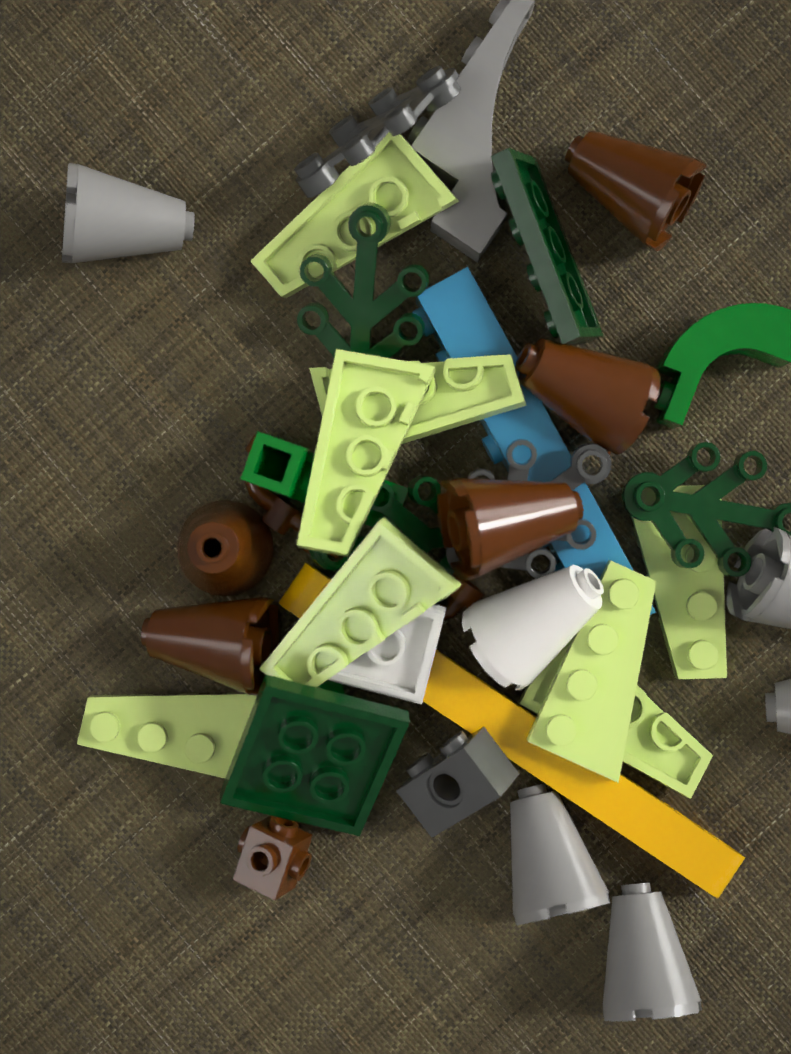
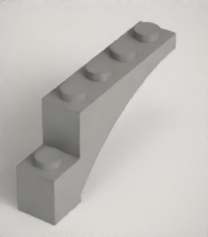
M535 0L499 1L488 21L493 25L484 40L478 36L475 37L462 58V62L466 66L456 80L461 87V91L450 102L435 110L430 119L422 116L407 139L412 144L411 147L440 180L453 189L451 192L460 201L436 214L431 221L430 231L477 263L504 225L508 214L499 208L496 190L491 178V172H493L491 159L492 120L495 98L502 72L517 38L532 15Z

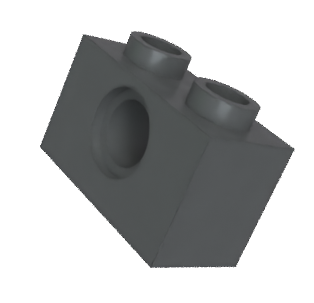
M482 727L468 737L463 731L457 733L439 748L441 751L440 755L433 758L428 752L406 769L410 777L396 791L431 838L500 798L519 775V772L485 727Z

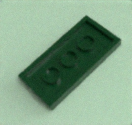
M511 148L492 155L491 159L496 169L491 172L492 182L502 200L507 199L513 214V217L509 218V226L516 242L520 246L525 245L531 261L526 266L528 277L537 292L542 291L549 308L544 311V317L550 333L554 338L560 337L562 344H584L603 337L604 335L536 158Z

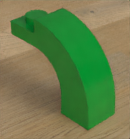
M766 303L737 304L714 311L685 330L669 346L656 368L659 373L673 378L671 383L663 382L657 401L654 403V408L660 410L656 423L672 429L683 425L700 378L708 365L716 358L726 355H744L777 368L791 363V310Z
M257 431L240 479L305 503L315 453L304 447ZM384 480V483H387L393 489L394 498L405 507L408 499V488ZM382 488L378 492L373 503L374 505L380 504L384 499ZM370 509L364 525L374 528L381 519L389 520L380 512Z

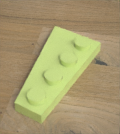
M389 132L367 159L357 165L349 166L342 172L329 188L319 194L250 261L281 297L288 298L309 286L300 276V266L309 256L321 254L328 258L332 265V272L356 260L357 241L351 236L348 223L351 214L365 203L379 204L387 210L390 216L391 227L389 233L382 241L378 242L379 247L460 201L401 134L392 136ZM363 217L360 220V229L365 234H374L376 224L373 219ZM317 262L309 263L308 271L310 275L314 278H322L324 275L323 267Z
M336 349L297 541L298 548L349 556L435 373V366Z
M511 354L449 358L442 362L421 363L420 361H407L435 366V373L401 444L527 406ZM327 367L309 368L323 416L332 369Z
M705 485L678 486L673 491L692 495ZM646 487L641 493L643 503L651 506L655 502L656 496L654 491ZM670 511L686 539L697 540L704 548V559L695 568H681L674 564L671 558V549L651 521H640L631 516L638 547H640L646 567V576L656 581L654 599L675 678H727L724 574L719 570L718 558L687 514ZM717 520L720 526L722 527V521ZM688 544L684 545L681 549L680 555L682 560L688 563L694 557V550Z
M383 518L375 525L259 669L270 676L318 687L352 661L424 613L425 610L457 590L462 584L389 521Z
M608 560L599 579L604 589L601 595L602 606L572 638L527 736V741L619 783L656 581Z
M571 640L534 681L526 686L517 703L518 705L538 715ZM637 685L623 763L684 797L691 799L713 755L667 712L660 709Z
M243 692L178 695H91L87 698L77 745L226 778L257 696L248 695Z

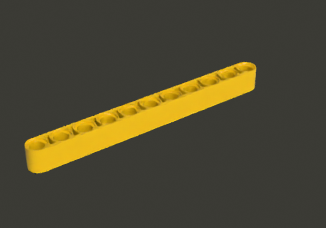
M305 562L278 603L298 618H301L332 579ZM436 649L423 702L471 734L485 727L508 759L712 896L720 897L744 861L745 857L622 773H620L619 783L529 743L527 736L537 716Z

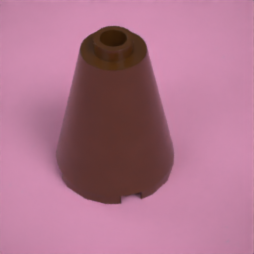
M590 131L584 137L578 135L569 146L565 156V161L569 163L568 174L646 247L653 251L661 250L673 236L665 232L669 225L672 226L676 221L679 223L683 222L704 181L705 175L700 172L707 168L706 163L696 158L596 131Z
M539 339L534 345L528 343L519 354L515 365L516 371L519 372V382L523 387L590 443L603 447L609 455H611V452L619 455L635 442L650 418L642 414L647 399L649 398L656 402L659 395L661 378L658 370L646 363L547 339Z
M453 478L441 482L440 486L447 489V493L438 494L437 497L441 539L444 549L454 547L459 561L451 562L450 565L461 580L478 578L574 532L577 529L578 520L583 518L581 497L576 490L572 491L565 482Z
M230 500L214 501L203 505L193 512L180 531L177 545L178 559L187 578L199 589L217 596L238 595L257 585L267 573L273 559V537L268 525L261 520V515L243 503ZM216 538L222 544V551L217 557L212 552V545Z
M266 597L156 609L151 617L146 618L143 622L141 643L147 648L150 657L248 695L257 696L265 673L259 668L281 642L280 610L278 605H271L274 599Z

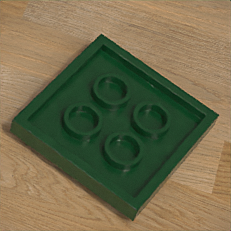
M265 674L222 785L220 804L360 836L410 724L409 713L407 710Z

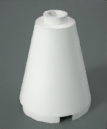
M571 565L476 601L463 612L462 617L464 632L471 628L476 640L469 647L485 672L498 684L508 687L514 683L517 685L516 690H522L534 681L601 608V595L604 589L593 571L588 568L583 570L579 566Z

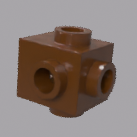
M271 815L248 826L238 843L237 851L241 855L233 880L273 900H277L294 889L297 881L301 880L307 872L312 857L311 853L307 851L313 835L299 829L296 821Z

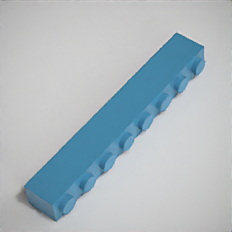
M468 267L425 289L422 294L416 296L418 308L412 311V313L417 314L424 321L425 332L423 335L427 337L433 334L441 348V351L435 354L438 362L449 358L511 354L514 365H516L518 357ZM521 385L527 406L481 419L480 422L488 435L482 438L481 441L493 463L497 464L502 461L507 472L510 465L506 457L509 444L517 439L530 441L536 448L537 459L534 465L529 468L527 481L550 482L570 467L571 455L543 403ZM525 445L515 447L512 452L513 460L520 464L527 462L531 456L530 448ZM583 482L574 490L579 493L583 503V518L590 521L596 530V540L591 547L584 550L575 549L567 541L555 540L543 546V548L549 547L557 562L554 572L571 565H576L583 570L585 568L590 569L600 579L608 560L633 570L587 484ZM578 525L577 529L571 533L572 539L576 542L586 541L590 534L589 528L585 525ZM653 605L650 615L656 612Z

